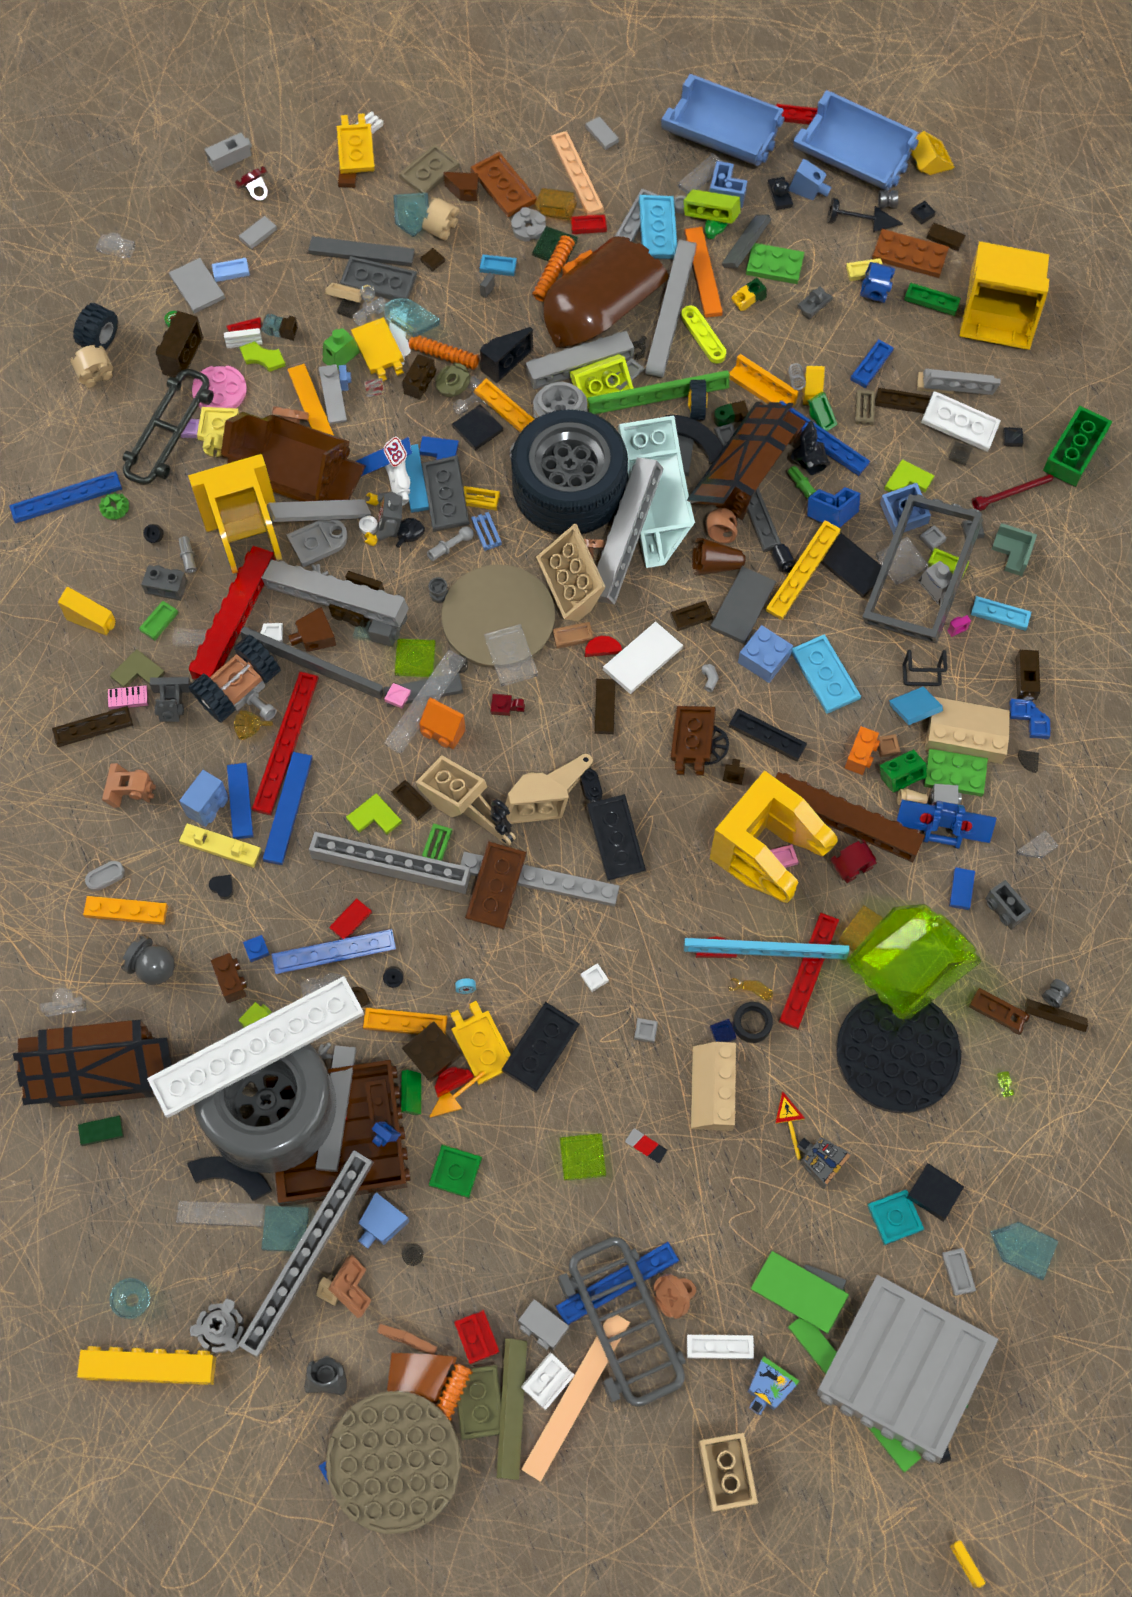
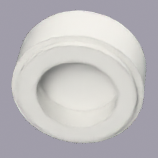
M372 516L361 518L359 521L360 531L363 534L367 532L374 534L378 529L377 520Z

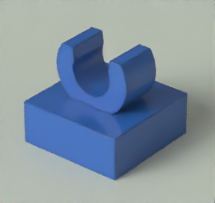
M376 1122L372 1128L377 1133L372 1142L378 1147L381 1145L385 1146L387 1142L397 1141L400 1133L386 1122Z

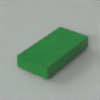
M411 1070L402 1071L401 1112L421 1114V1073Z

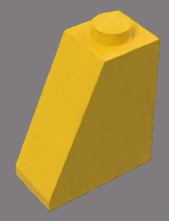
M66 587L58 601L66 620L107 636L109 631L115 626L116 620L112 611L77 591Z

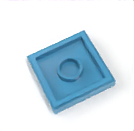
M924 686L889 700L890 706L908 725L943 711V706Z

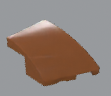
M392 1353L387 1391L410 1392L420 1395L432 1403H437L441 1390L448 1380L446 1375L451 1364L456 1363L457 1357Z

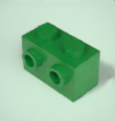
M913 749L881 764L880 775L882 781L894 793L926 778L927 766Z

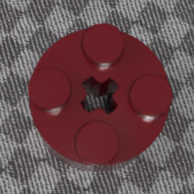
M862 839L861 842L857 841L840 851L839 857L833 856L830 862L842 881L845 880L846 883H849L856 879V876L861 871L865 874L873 869V866L877 864V859L865 840Z

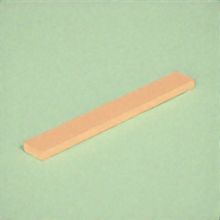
M619 1315L607 1319L603 1328L608 1339L626 1331L630 1322ZM598 1336L521 1469L540 1482L608 1363ZM621 1338L610 1343L613 1351H615Z

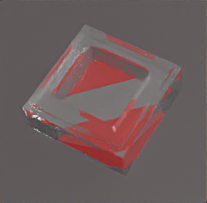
M382 378L364 381L367 397L384 394Z

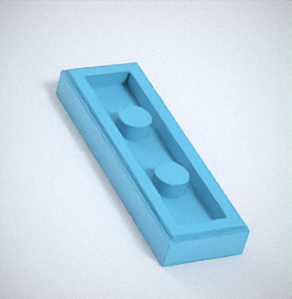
M976 596L971 615L1026 631L1031 612Z

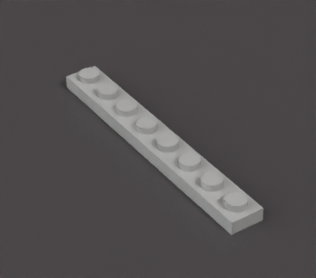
M464 852L460 865L470 867L471 875L478 877L484 856ZM523 865L518 886L614 907L620 887L619 885Z

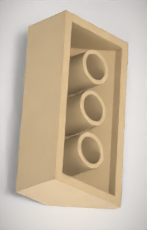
M712 1042L693 1046L691 1129L733 1131L735 1126L736 1043Z

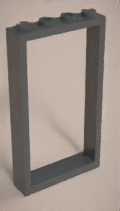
M909 494L863 614L865 624L937 644L982 526V513L977 509L962 508L958 504H945L939 499L930 500L919 494L915 496ZM914 506L973 521L932 629L873 613Z

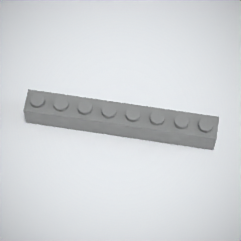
M637 457L632 467L631 476L626 483L623 498L620 500L619 509L614 517L611 531L608 533L607 542L601 552V558L597 566L605 585V589L597 602L613 605L616 603L664 470L657 460Z
M271 560L262 576L264 584L269 589L325 606L333 604L363 614L366 618L400 627L409 610L405 599L400 595H390L383 590H373L366 585H356L349 580H339L332 575L326 576L315 570H305L298 565H288L284 561Z
M314 832L309 848L312 859L466 894L471 877L470 867Z

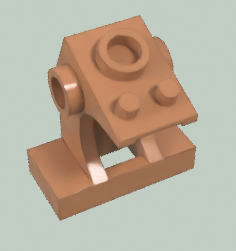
M117 763L110 764L102 800L113 808L120 807L123 795H129L130 798L136 800L142 798L150 803V799L154 798L152 791L156 789V785L153 784L148 773L144 770L128 772Z

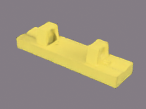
M186 824L179 840L180 844L253 868L261 853L260 847L191 824ZM204 836H207V837H206V840H205V842H204V844H203L202 839H203Z

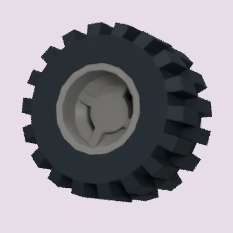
M97 303L86 305L78 315L74 325L73 338L75 343L82 347L94 345L95 348L102 346L104 349H107L117 332L118 317L116 313Z

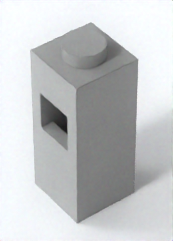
M242 133L236 134L206 148L207 161L215 172L220 171L252 156L250 150L252 145L250 140L245 138Z

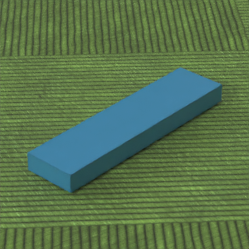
M418 444L411 445L412 454L408 455L405 461L406 471L411 482L410 494L408 495L411 513L429 510Z

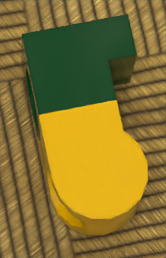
M755 278L740 288L732 296L731 300L740 311H744L758 300L766 299L767 288L758 278Z

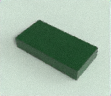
M120 1115L78 1124L81 1146L124 1137Z

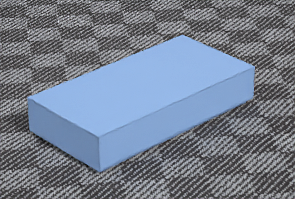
M246 258L212 264L216 282L250 276Z

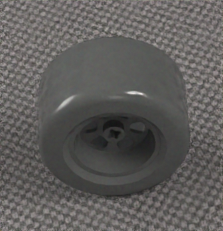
M308 1044L195 1103L194 1110L201 1129L225 1159L245 1170L273 1173L288 1170L303 1163L323 1145L334 1123L336 1094L331 1077L321 1056L311 1044ZM266 1075L278 1077L275 1087H265L264 1077ZM250 1082L254 1083L258 1088L257 1093L253 1097L242 1093ZM291 1086L295 1097L283 1100L280 1092L285 1087ZM265 1100H266V1101H271L270 1104H267V1103H266L265 1105H264L263 1102H264ZM252 1105L254 1113L249 1118L243 1119L240 1107ZM281 1108L289 1109L290 1111L287 1115L279 1120L277 1117L278 1111ZM261 1117L270 1118L271 1125L256 1127Z

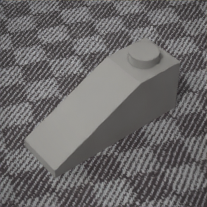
M337 364L319 367L329 425L347 422Z

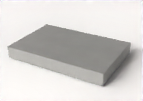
M200 258L169 272L170 278L193 313H197L225 299L224 293Z

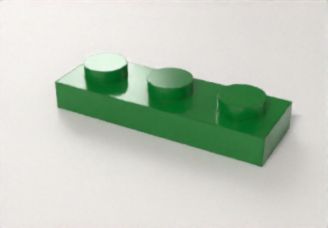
M910 282L904 300L955 316L961 298Z

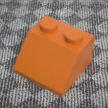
M431 697L429 698L419 723L420 732L428 739L433 738L437 740L441 746L454 749L466 731L464 715Z

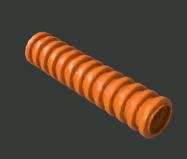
M563 235L560 237L558 245L555 247L549 263L546 265L542 277H540L532 293L535 299L544 302L548 290L559 277L561 269L575 245L574 240L569 236Z
M413 334L410 337L409 349L414 348L415 351L419 350V352H424L427 355L430 354V356L435 355L436 358L440 357V359H445V361L450 360L451 363L462 364L466 368L471 367L472 370H475L478 366V354L474 355V353L463 351V349L458 350L457 347L453 348L451 345L448 347V344L443 345L442 342L438 343L436 340H427L426 337L422 338V336H417V334Z
M459 1363L454 1365L455 1370L451 1371L452 1377H449V1383L445 1384L447 1388L442 1391L443 1396L439 1398L440 1403L436 1404L450 1421L452 1420L451 1414L455 1413L454 1408L458 1406L456 1404L457 1401L461 1400L460 1394L464 1393L463 1388L467 1386L465 1383L470 1380L469 1374L472 1375L473 1373L470 1368Z

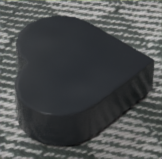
M231 875L216 876L210 879L208 885L213 893H218L221 899L232 897L233 881Z

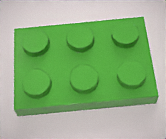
M755 243L751 249L746 275L798 284L804 252Z
M929 749L926 765L927 777L924 781V787L933 788L934 784L958 785V793L982 797L985 788L988 758Z

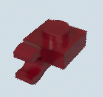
M492 695L490 710L492 715L510 716L511 711L524 712V699L512 700V695Z

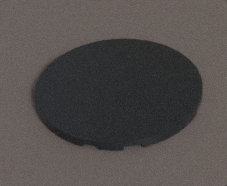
M905 991L880 992L867 997L857 1004L844 1019L836 1042L837 1062L847 1085L860 1099L869 1105L891 1113L918 1112L940 1101L955 1083L961 1066L959 1036L953 1023L930 1000Z

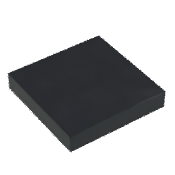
M481 404L452 423V427L475 451L503 432V427Z
M927 1163L908 1194L907 1199L944 1222L964 1186Z

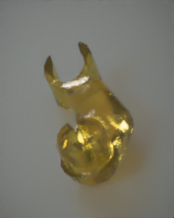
M736 978L730 979V981H734L737 985L736 988L728 986L730 991H736L737 989L752 991L764 1001H769L773 997V991L760 981L744 980L740 982Z

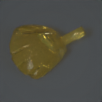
M244 710L239 711L234 720V730L240 740L254 736L259 731L260 726H273V721H260L259 716Z

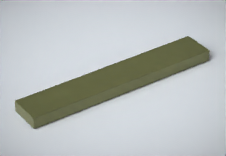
M505 1339L497 1478L519 1480L524 1390L521 1386L525 1383L527 1341L517 1339Z

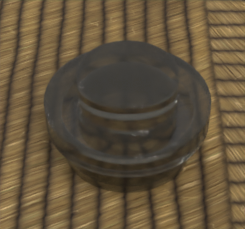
M409 1244L402 1251V1259L409 1266H416L423 1260V1250L417 1244Z

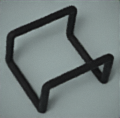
M909 649L903 662L904 684L906 686H940L942 684L941 672H946L948 669L946 650L942 651L937 668H912V651ZM907 662L911 672H937L938 682H907Z

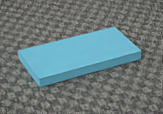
M639 195L642 245L649 249L648 253L653 258L674 259L677 249L674 196Z
M825 634L792 649V656L826 714L861 699L859 691Z

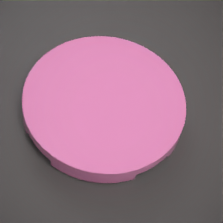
M226 365V367L210 366L201 371L209 379L210 385L208 389L214 392L211 404L207 405L200 402L198 406L201 409L202 407L237 408L244 401L247 393L246 382L243 375L237 369ZM196 378L193 381L192 387L193 398L202 385V381Z

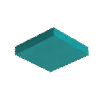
M907 1189L867 1205L884 1246L924 1230L913 1202L907 1199L909 1194Z

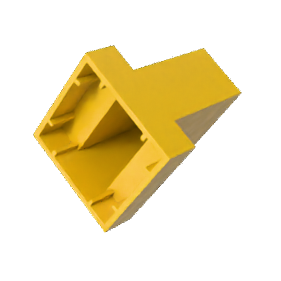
M979 241L971 269L966 306L959 336L1030 350L1048 294L1049 278H1047L1049 254Z

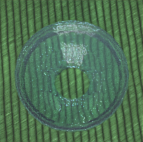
M135 1278L121 1280L110 1293L111 1309L116 1315L124 1319H134L141 1316L147 1310L150 1303V1292L147 1286ZM131 1294H136L139 1299L134 1307H129L126 1303L127 1297Z

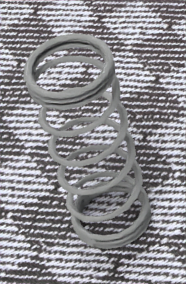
M794 363L788 369L791 386L795 390H801L806 384L803 368L800 364Z

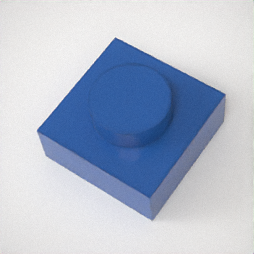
M262 935L243 942L250 962L270 955Z

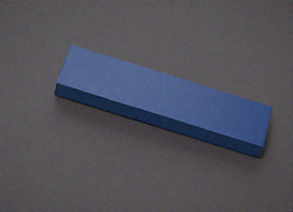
M247 763L227 765L233 839L252 838L254 835Z

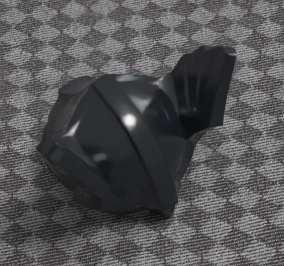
M809 421L800 434L801 445L792 452L791 459L796 464L803 466L810 475H815L825 470L830 465V462L826 455L825 444L817 442L818 435L812 421Z

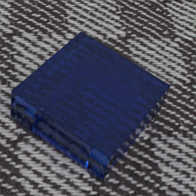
M729 1019L709 1027L715 1042H730L737 1038Z

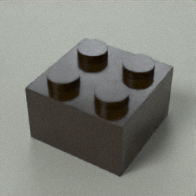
M434 1021L402 1047L403 1051L429 1082H432L440 1073L462 1056Z

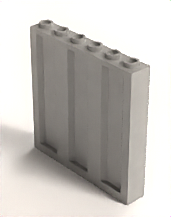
M877 1275L818 1389L817 1396L820 1397L823 1403L839 1407L840 1411L846 1416L852 1417L853 1415L859 1418L864 1426L868 1428L875 1427L880 1430L884 1437L900 1441L905 1449L918 1451L925 1460L931 1463H940L998 1339Z

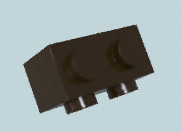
M420 354L416 356L402 381L405 395L418 400L422 398L424 392L428 389L430 381L436 374L437 369L433 359Z

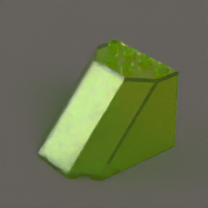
M925 904L893 907L846 961L850 964L852 971L860 974L865 979L864 983L879 994V999L893 1009L892 1012L895 1016L904 1020L912 1018L975 968L981 962V959L974 953L976 951L974 945L945 916L936 914Z

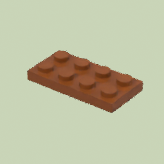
M500 152L471 166V172L478 173L479 182L507 217L537 202V197Z
M882 229L872 260L881 258L882 263L940 278L949 247Z

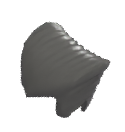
M328 1355L319 1359L316 1363L311 1361L307 1366L304 1384L305 1392L344 1395L346 1391V1374L342 1364L336 1362Z

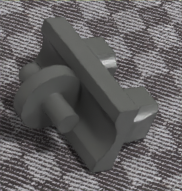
M819 286L816 290H812L809 296L798 304V308L802 311V315L810 320L833 299V296L827 294Z

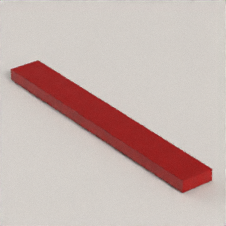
M299 672L252 806V811L272 816L319 680L317 675Z

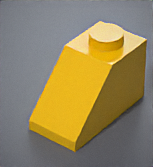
M806 366L804 376L806 384L802 389L803 405H809V399L823 392L825 366Z

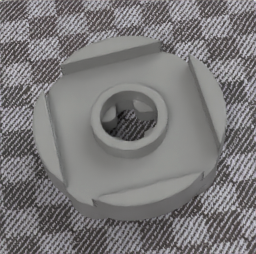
M527 207L522 208L513 216L511 221L514 236L525 242H529L530 239L534 238L536 240L540 239L546 230L545 216L536 210Z

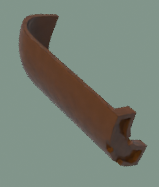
M614 236L557 280L548 290L544 302L545 324L556 348L575 345L602 333L669 279V274L658 258L655 260L648 253L649 249L641 243L636 244L627 237Z

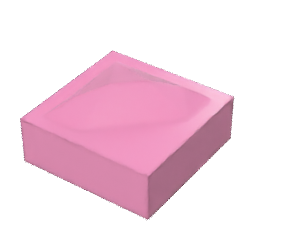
M393 683L385 697V702L403 709L411 691Z

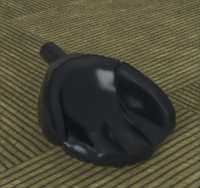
M406 518L401 521L397 533L399 539L396 544L397 548H400L403 542L416 541L424 534L425 527L419 520Z

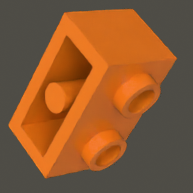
M860 727L845 769L863 775L866 767L870 769L874 757H871L872 751H877L880 743L877 740L878 732Z

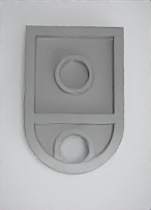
M337 519L318 520L287 534V539L302 567L340 551L346 545L348 538L344 524ZM336 529L342 531L339 535H333L332 532Z

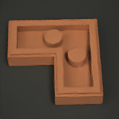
M351 1255L346 1258L328 1289L359 1318L363 1316L371 1299L357 1286L367 1269Z
M382 1324L379 1325L377 1330L379 1334L391 1340L404 1343L420 1352L431 1355L436 1352V1346L406 1331Z

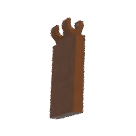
M677 706L671 750V760L676 761L675 770H677V775H685V764H695L694 771H696V776H704V762H710L716 717L715 707Z

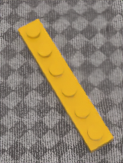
M827 521L823 522L767 606L766 612L783 620L840 534V528Z

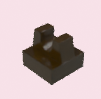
M733 758L732 765L726 764L723 782L742 785L745 768L739 767L741 760Z

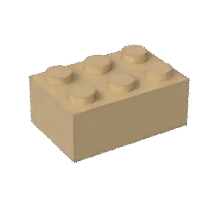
M744 1433L700 1440L698 1446L711 1513L758 1504Z

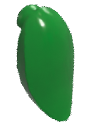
M707 220L705 224L707 238L714 239L715 235L722 233L726 229L728 223Z

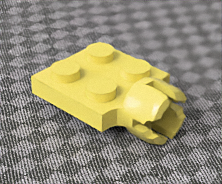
M202 407L197 439L204 441L203 450L207 455L213 457L214 450H217L216 457L222 456L221 448L225 421L239 414L237 408Z

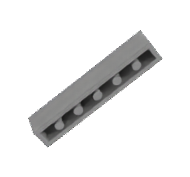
M627 331L617 332L605 338L582 343L573 348H566L563 351L551 353L545 357L532 359L526 362V374L533 390L548 384L571 378L570 371L618 354L625 357V360L634 358V346Z

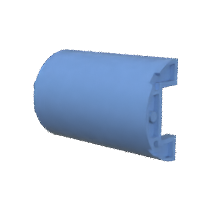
M689 74L683 84L682 98L675 109L668 108L662 117L661 125L662 129L759 166L762 162H766L769 155L768 152L773 150L775 146L774 139L778 128L783 124L784 117H782V108Z
M826 90L818 102L816 116L807 130L801 128L793 141V146L808 155L888 191L893 185L897 186L901 173L904 174L908 168L907 161L912 150L916 149L919 140H917V131Z

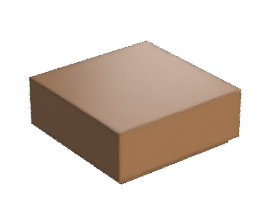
M896 734L877 738L880 741L878 749L881 758L900 754L901 751Z

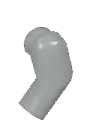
M712 664L703 665L702 673L707 675L708 678L704 690L713 692L719 676Z

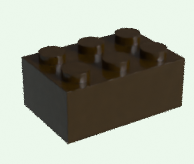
M177 311L175 317H172L168 330L164 332L161 344L156 348V356L163 375L175 378L180 371L189 368L203 340L198 316Z

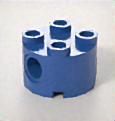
M870 262L865 273L866 277L862 282L860 296L885 303L887 298L886 292L890 293L893 282L890 281V278H893L895 268Z

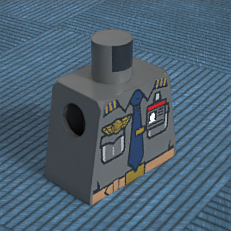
M804 1137L797 1146L798 1149L806 1154L801 1161V1165L822 1189L826 1188L851 1156L849 1152L820 1137L815 1145Z

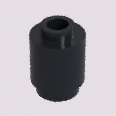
M779 544L772 549V558L778 570L785 573L790 572L796 564L790 549L785 544Z

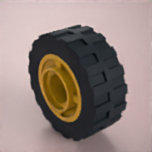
M690 380L688 408L689 417L694 420H705L706 380Z

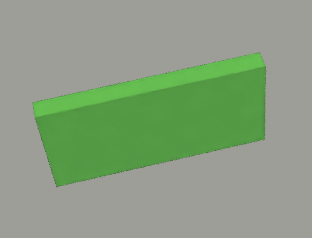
M773 1251L770 1253L751 1288L752 1291L829 1334L849 1297V1294Z

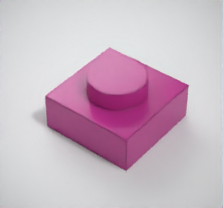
M968 615L962 618L956 617L950 622L948 633L951 637L968 630L971 623Z

